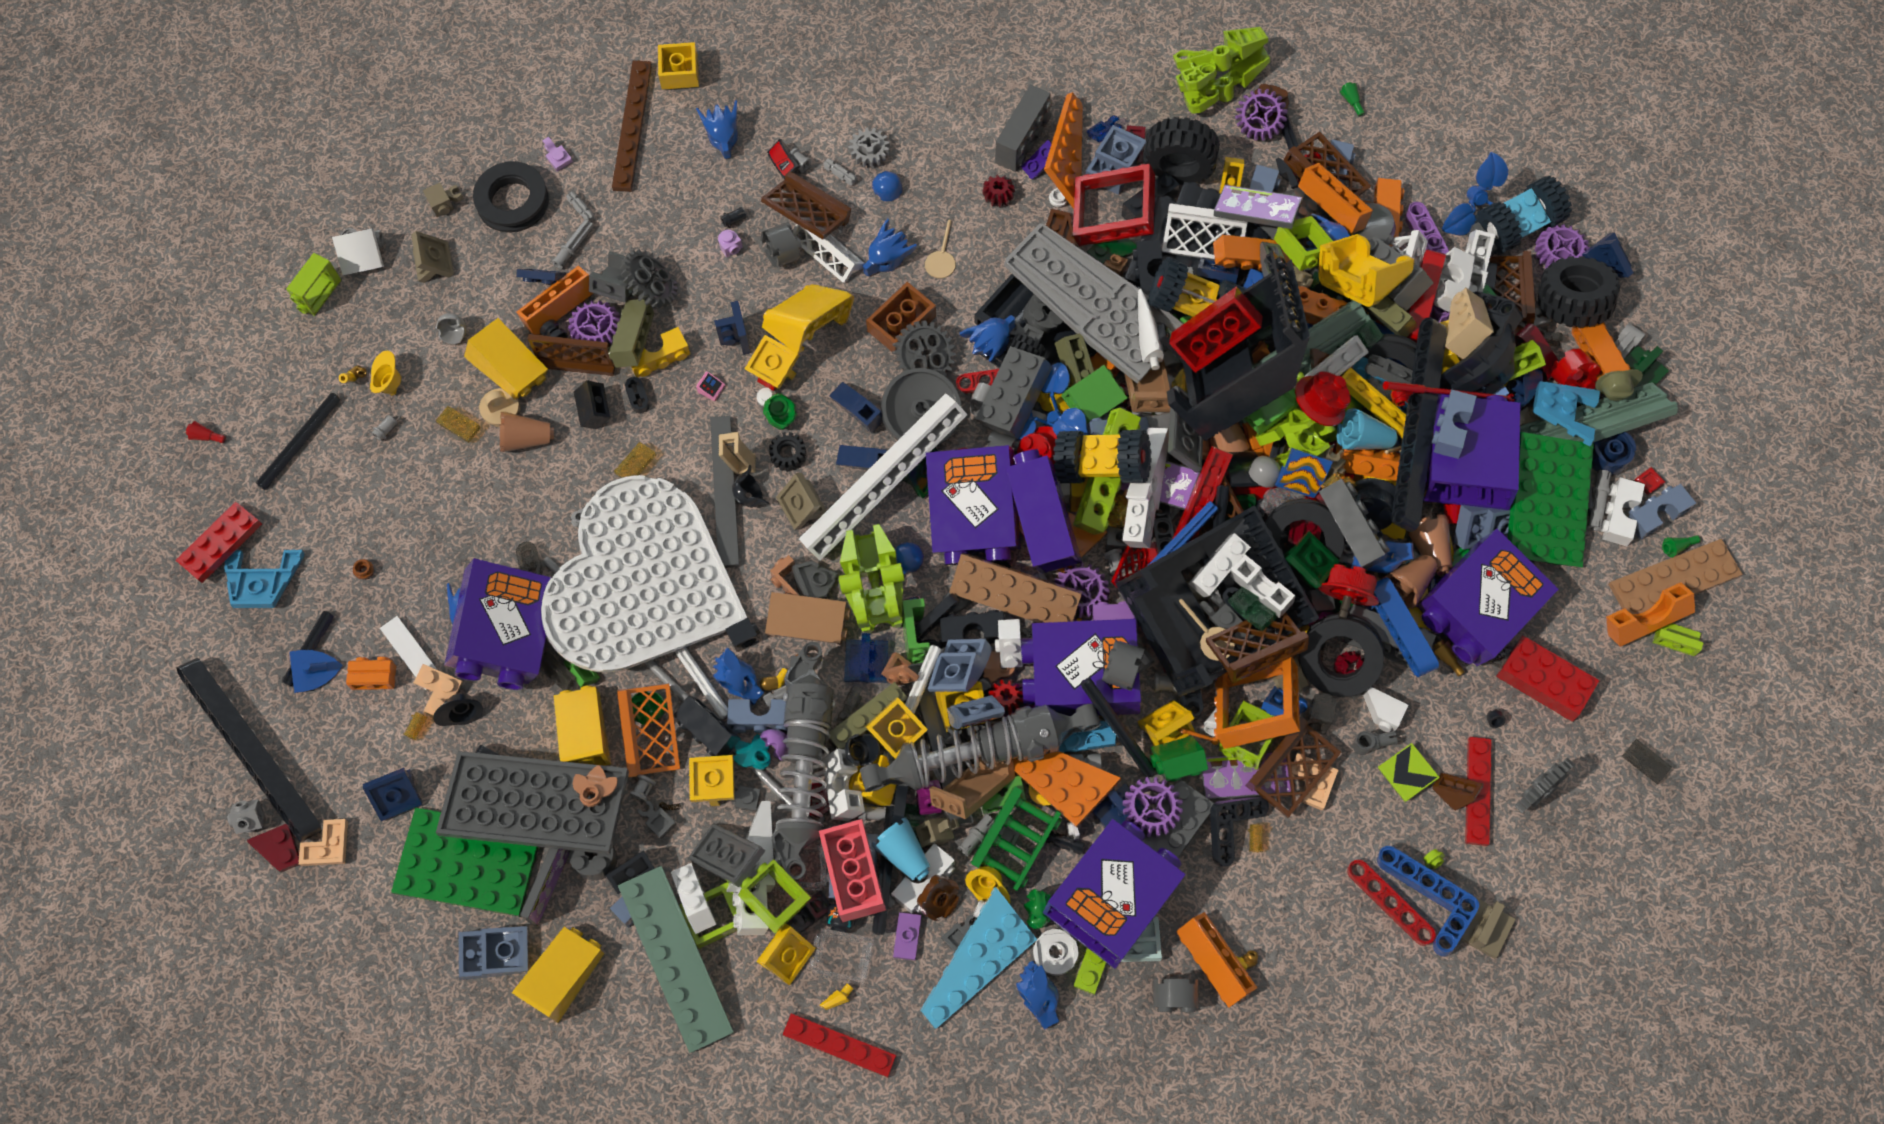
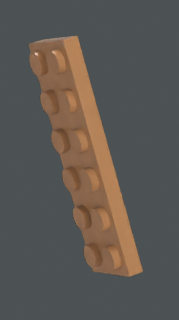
M1719 539L1611 581L1608 585L1622 609L1625 608L1632 614H1639L1653 607L1659 600L1663 590L1680 582L1696 595L1739 578L1743 574L1723 540Z
M963 552L961 553L949 592L950 594L953 593L956 596L1037 623L1073 621L1082 595L1080 591Z

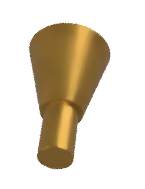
M1442 639L1433 645L1435 649L1433 650L1434 654L1448 666L1450 665L1457 676L1465 672L1457 662L1450 640L1445 642Z

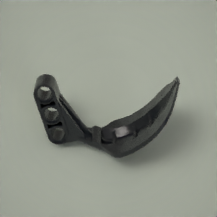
M1476 291L1473 293L1484 300L1491 325L1497 330V335L1486 337L1469 356L1446 370L1441 375L1439 388L1494 394L1514 374L1516 343L1513 332L1522 321L1523 314L1510 299Z

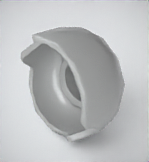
M446 313L440 316L435 328L439 331V339L447 344L456 345L460 343L466 334L467 327L464 320L455 313Z
M1260 456L1252 462L1249 475L1253 481L1263 487H1274L1281 467L1274 458Z

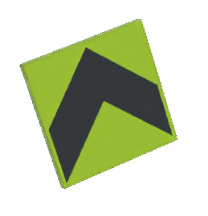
M1412 743L1377 767L1404 802L1440 778Z

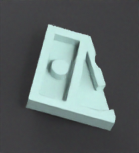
M1158 917L1153 918L1121 962L1161 961Z

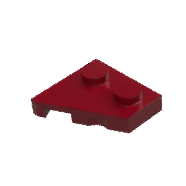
M286 824L247 839V842L279 872L282 873L299 866L298 849L293 834Z

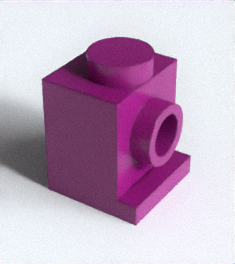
M939 780L929 781L927 788L924 787L917 790L916 800L920 815L941 813V809L932 806L929 791L932 786L941 789Z

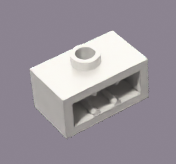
M998 620L999 639L995 640V650L1000 652L1001 668L1022 667L1020 620Z

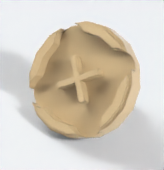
M498 388L484 395L480 401L479 410L486 423L500 427L501 412L517 415L520 412V403L518 399L515 400L502 388Z

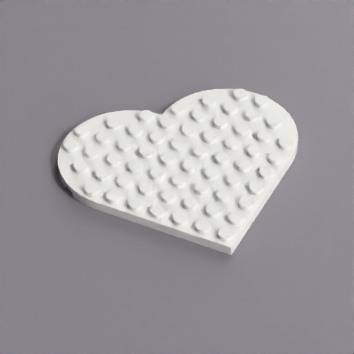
M643 475L628 476L612 481L599 489L592 499L587 502L581 514L578 529L581 555L567 561L550 579L544 591L541 606L543 627L554 649L572 664L595 672H617L632 668L726 632L725 628L747 618L696 504L685 492L676 488L673 483L660 478H647Z

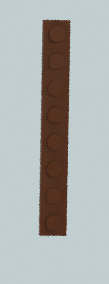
M632 61L612 182L613 191L632 192L652 69L651 61Z

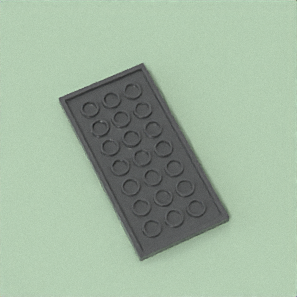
M458 751L436 834L444 837L611 854L629 770L628 768L601 766L606 778H617V787L611 795L603 797L598 805L587 807L582 804L580 794L574 790L573 779L575 774L586 777L597 765ZM595 794L589 795L588 799L594 798Z

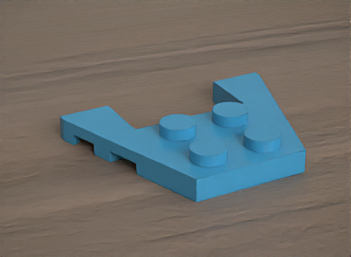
M1540 381L1536 387L1533 413L1555 426L1560 424L1567 429L1569 435L1573 437L1578 435L1584 439V444L1591 446L1594 441L1595 429L1575 422L1577 402L1595 408L1599 402L1600 391Z
M236 550L225 560L224 565L228 580L227 587L230 605L233 608H275L304 558L305 553L303 550H284L279 569H241L244 554L241 550Z

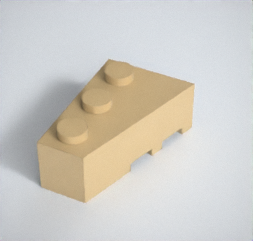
M1466 287L1461 292H1458L1451 301L1445 346L1460 358L1465 359L1486 337L1494 332L1484 300Z

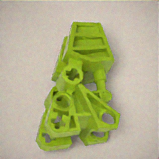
M1261 27L1223 31L1224 45L1215 47L1213 51L1180 50L1173 55L1176 67L1181 71L1176 76V81L1180 92H1184V100L1191 113H1201L1218 100L1222 102L1232 100L1234 98L1233 86L1239 83L1246 88L1270 63V57L1264 48V45L1268 43V37ZM1186 56L1187 58L1181 59L1179 57ZM1229 70L1228 73L1215 80L1217 71L1223 72Z
M1351 395L1350 404L1345 409V412L1351 408L1362 411L1363 405ZM1298 406L1260 436L1257 433L1255 437L1259 445L1263 446L1280 440L1284 436L1290 450L1274 458L1282 467L1286 465L1292 448L1319 456V454L1330 447L1329 443L1326 442L1337 440L1338 425L1324 426L1310 419Z
M879 524L873 525L874 532L868 535L859 536L855 535L853 530L846 531L840 558V565L845 575L839 576L841 592L845 594L859 628L866 634L872 633L874 627L880 623H889L895 628H899L902 625L903 582L905 581L901 563L897 564L896 551ZM879 573H881L884 586H879ZM868 576L872 589H863L862 577Z

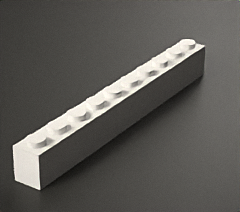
M945 393L799 540L814 556L821 560L845 537L846 531L852 530L926 456L927 452L935 448L967 416V413Z

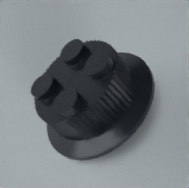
M1367 478L1354 482L1353 486L1358 492V495L1355 497L1357 501L1360 500L1366 506L1369 512L1366 515L1368 520L1374 521L1379 531L1388 528L1392 524L1391 515L1396 486L1388 481L1377 478Z

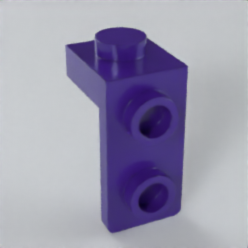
M1047 140L1023 164L1022 169L1030 179L1034 180L1044 171L1052 144L1051 141Z

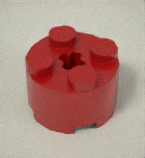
M1582 349L1566 351L1564 358L1559 362L1557 360L1554 362L1551 368V376L1557 384L1587 389L1595 388V382L1597 381V376L1600 375L1601 368Z

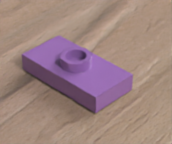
M899 912L893 958L916 961L921 915Z

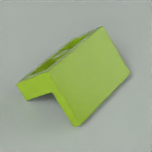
M1672 623L1656 630L1653 639L1655 644L1691 656H1696L1703 647V642L1699 641L1700 632Z

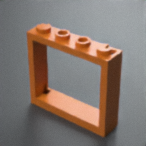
M1293 656L1235 683L1229 680L1228 672L1218 677L1217 681H1215L1217 696L1214 697L1217 712L1214 713L1216 722L1214 735L1216 740L1219 739L1224 749L1300 732L1298 666ZM1283 674V715L1229 727V687Z

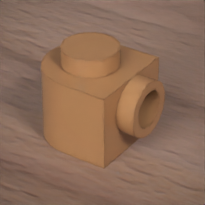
M1113 254L1110 260L1105 261L1104 265L1122 277L1128 259Z

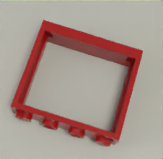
M1141 164L1129 168L1075 177L1073 237L1079 246L1154 234L1155 173L1151 165ZM1144 180L1143 217L1084 227L1085 190Z

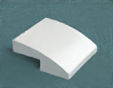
M374 228L332 237L342 275L384 267Z

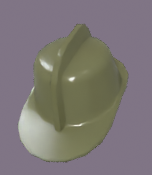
M1639 370L1612 371L1601 376L1596 381L1595 387L1596 390L1604 394L1609 400L1620 401L1633 394L1634 387L1641 381L1643 375Z

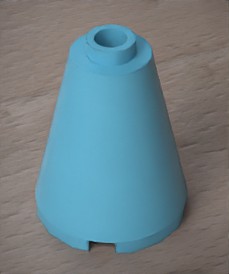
M1355 408L1348 409L1345 412L1343 423H1339L1337 427V443L1345 450L1391 449L1398 440L1395 429Z
M905 817L902 818L904 823L901 825L897 822L877 838L880 842L878 844L873 842L871 846L912 880L917 878L920 881L930 873L928 871L930 864L908 819Z

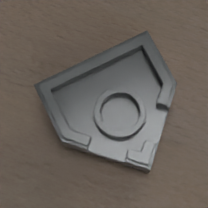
M814 561L792 566L795 576L794 582L800 596L827 598L838 576L837 572L823 568Z

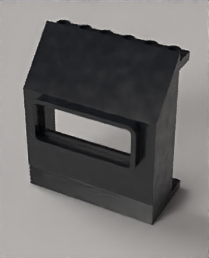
M1273 251L1266 255V258L1271 263L1268 265L1271 273L1242 291L1245 297L1263 316L1261 328L1196 373L1169 344L1172 331L1165 323L1157 327L1159 340L1184 365L1189 397L1188 402L1173 387L1167 391L1168 405L1205 441H1208V438L1211 439L1218 432L1226 430L1261 407L1292 390L1297 384L1298 373L1310 334L1292 259L1286 263L1282 256L1278 257ZM1273 334L1277 354L1255 368L1251 348Z
M1255 505L1116 583L1179 696L1207 687L1213 683V680L1227 672L1219 660L1209 659L1203 653L1200 641L1205 632L1181 605L1179 600H1184L1207 629L1212 628L1181 571L1199 560L1205 566L1229 535L1235 533L1251 547L1245 555L1262 568L1263 574L1275 584L1281 583L1295 595L1294 603L1286 613L1298 629L1319 619L1316 608L1310 603L1304 587L1298 582L1293 568L1289 566L1282 549L1278 547L1273 538V533L1267 528L1262 514ZM1231 571L1216 587L1220 595L1227 588H1237L1264 611H1269L1266 606L1230 577ZM1227 593L1229 597L1228 602L1233 601L1235 593ZM1273 616L1275 622L1282 623L1283 619L1281 617ZM1274 628L1270 633L1278 635L1280 629ZM1283 629L1281 636H1287L1292 631ZM1253 636L1249 641L1260 643L1261 637ZM1264 638L1263 644L1271 646L1277 640ZM1246 646L1244 652L1253 654L1258 649ZM1230 655L1226 659L1230 664L1237 661L1239 657Z

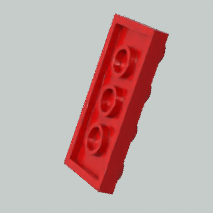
M235 502L175 561L198 581L203 583L262 523Z

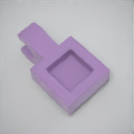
M549 137L542 140L545 144V149L549 152L546 154V158L557 172L573 162L562 145L556 148Z

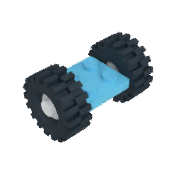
M1549 175L1544 176L1527 185L1525 191L1502 204L1501 202H1495L1477 212L1475 224L1479 222L1486 232L1496 234L1494 244L1497 247V250L1494 251L1495 255H1501L1521 243L1520 240L1542 227L1552 228L1571 216L1572 209L1569 207L1572 204L1568 201L1570 197L1569 194L1566 195V189L1561 187L1562 183L1560 181L1556 182V178H1551Z

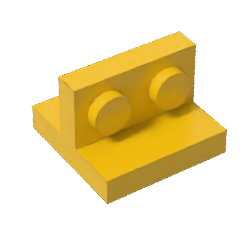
M764 335L744 369L780 389L786 378L793 380L796 373L792 368L800 355Z
M1174 700L1137 721L1140 728L1148 733L1153 746L1189 736V734H1183L1178 731L1181 727L1195 732L1191 723L1194 720L1192 713Z
M733 755L689 758L690 802L709 801L711 806H720L721 800H735Z
M785 924L776 933L756 962L790 986L816 948L791 926Z

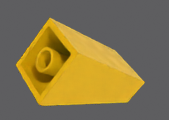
M499 318L495 319L467 342L464 357L515 400L520 396H527L533 386H539L546 380L545 376L548 369Z
M583 686L580 690L576 691L564 690L558 695H554L560 761L601 766L611 765L600 692L596 686Z
M563 927L515 987L512 994L559 1023L605 954L600 950L602 945L591 938L589 941H586L582 938L583 933L574 927L571 930Z

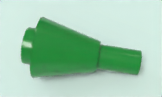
M1348 82L1344 84L1339 93L1354 108L1358 117L1365 114L1360 104L1357 83Z
M1698 535L1689 538L1667 537L1663 540L1662 550L1667 556L1673 558L1689 546L1700 543V537Z

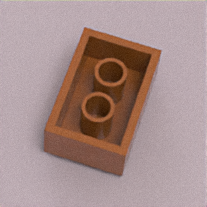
M906 282L866 320L867 332L893 352L897 350L893 343L899 342L896 336L902 335L900 330H907V325L912 324L914 327V322L919 321L920 325L922 321H927L928 325L936 318V305L910 283Z

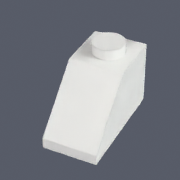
M1370 687L1364 692L1363 697L1374 723L1379 725L1378 727L1385 732L1396 731L1408 704Z

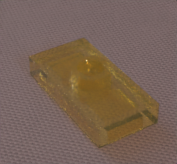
M449 406L436 419L438 425L468 443L481 429L479 424Z
M639 442L614 470L615 475L620 478L639 476L656 456V453Z

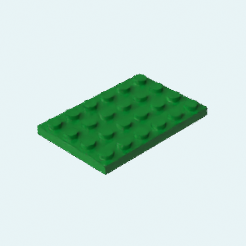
M1520 432L1519 489L1510 507L1507 539L1530 561L1583 568L1594 444L1588 446L1579 441Z
M415 808L391 893L520 917L538 847L438 836L436 829L441 812Z

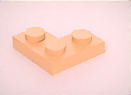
M422 664L414 681V684L433 692L424 709V712L434 715L435 711L447 699L457 694L463 681L425 664Z
M1296 754L1294 762L1302 761L1301 754ZM1305 756L1306 761H1314L1313 759ZM1318 764L1307 765L1308 776H1317L1319 774ZM1303 765L1292 766L1293 777L1304 776ZM1330 766L1303 799L1302 803L1323 811L1338 769Z
M346 819L324 820L321 842L300 843L299 865L345 864L348 821Z

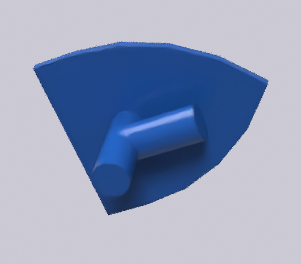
M314 650L290 651L294 693L314 690L325 685L336 676L343 665L323 652Z

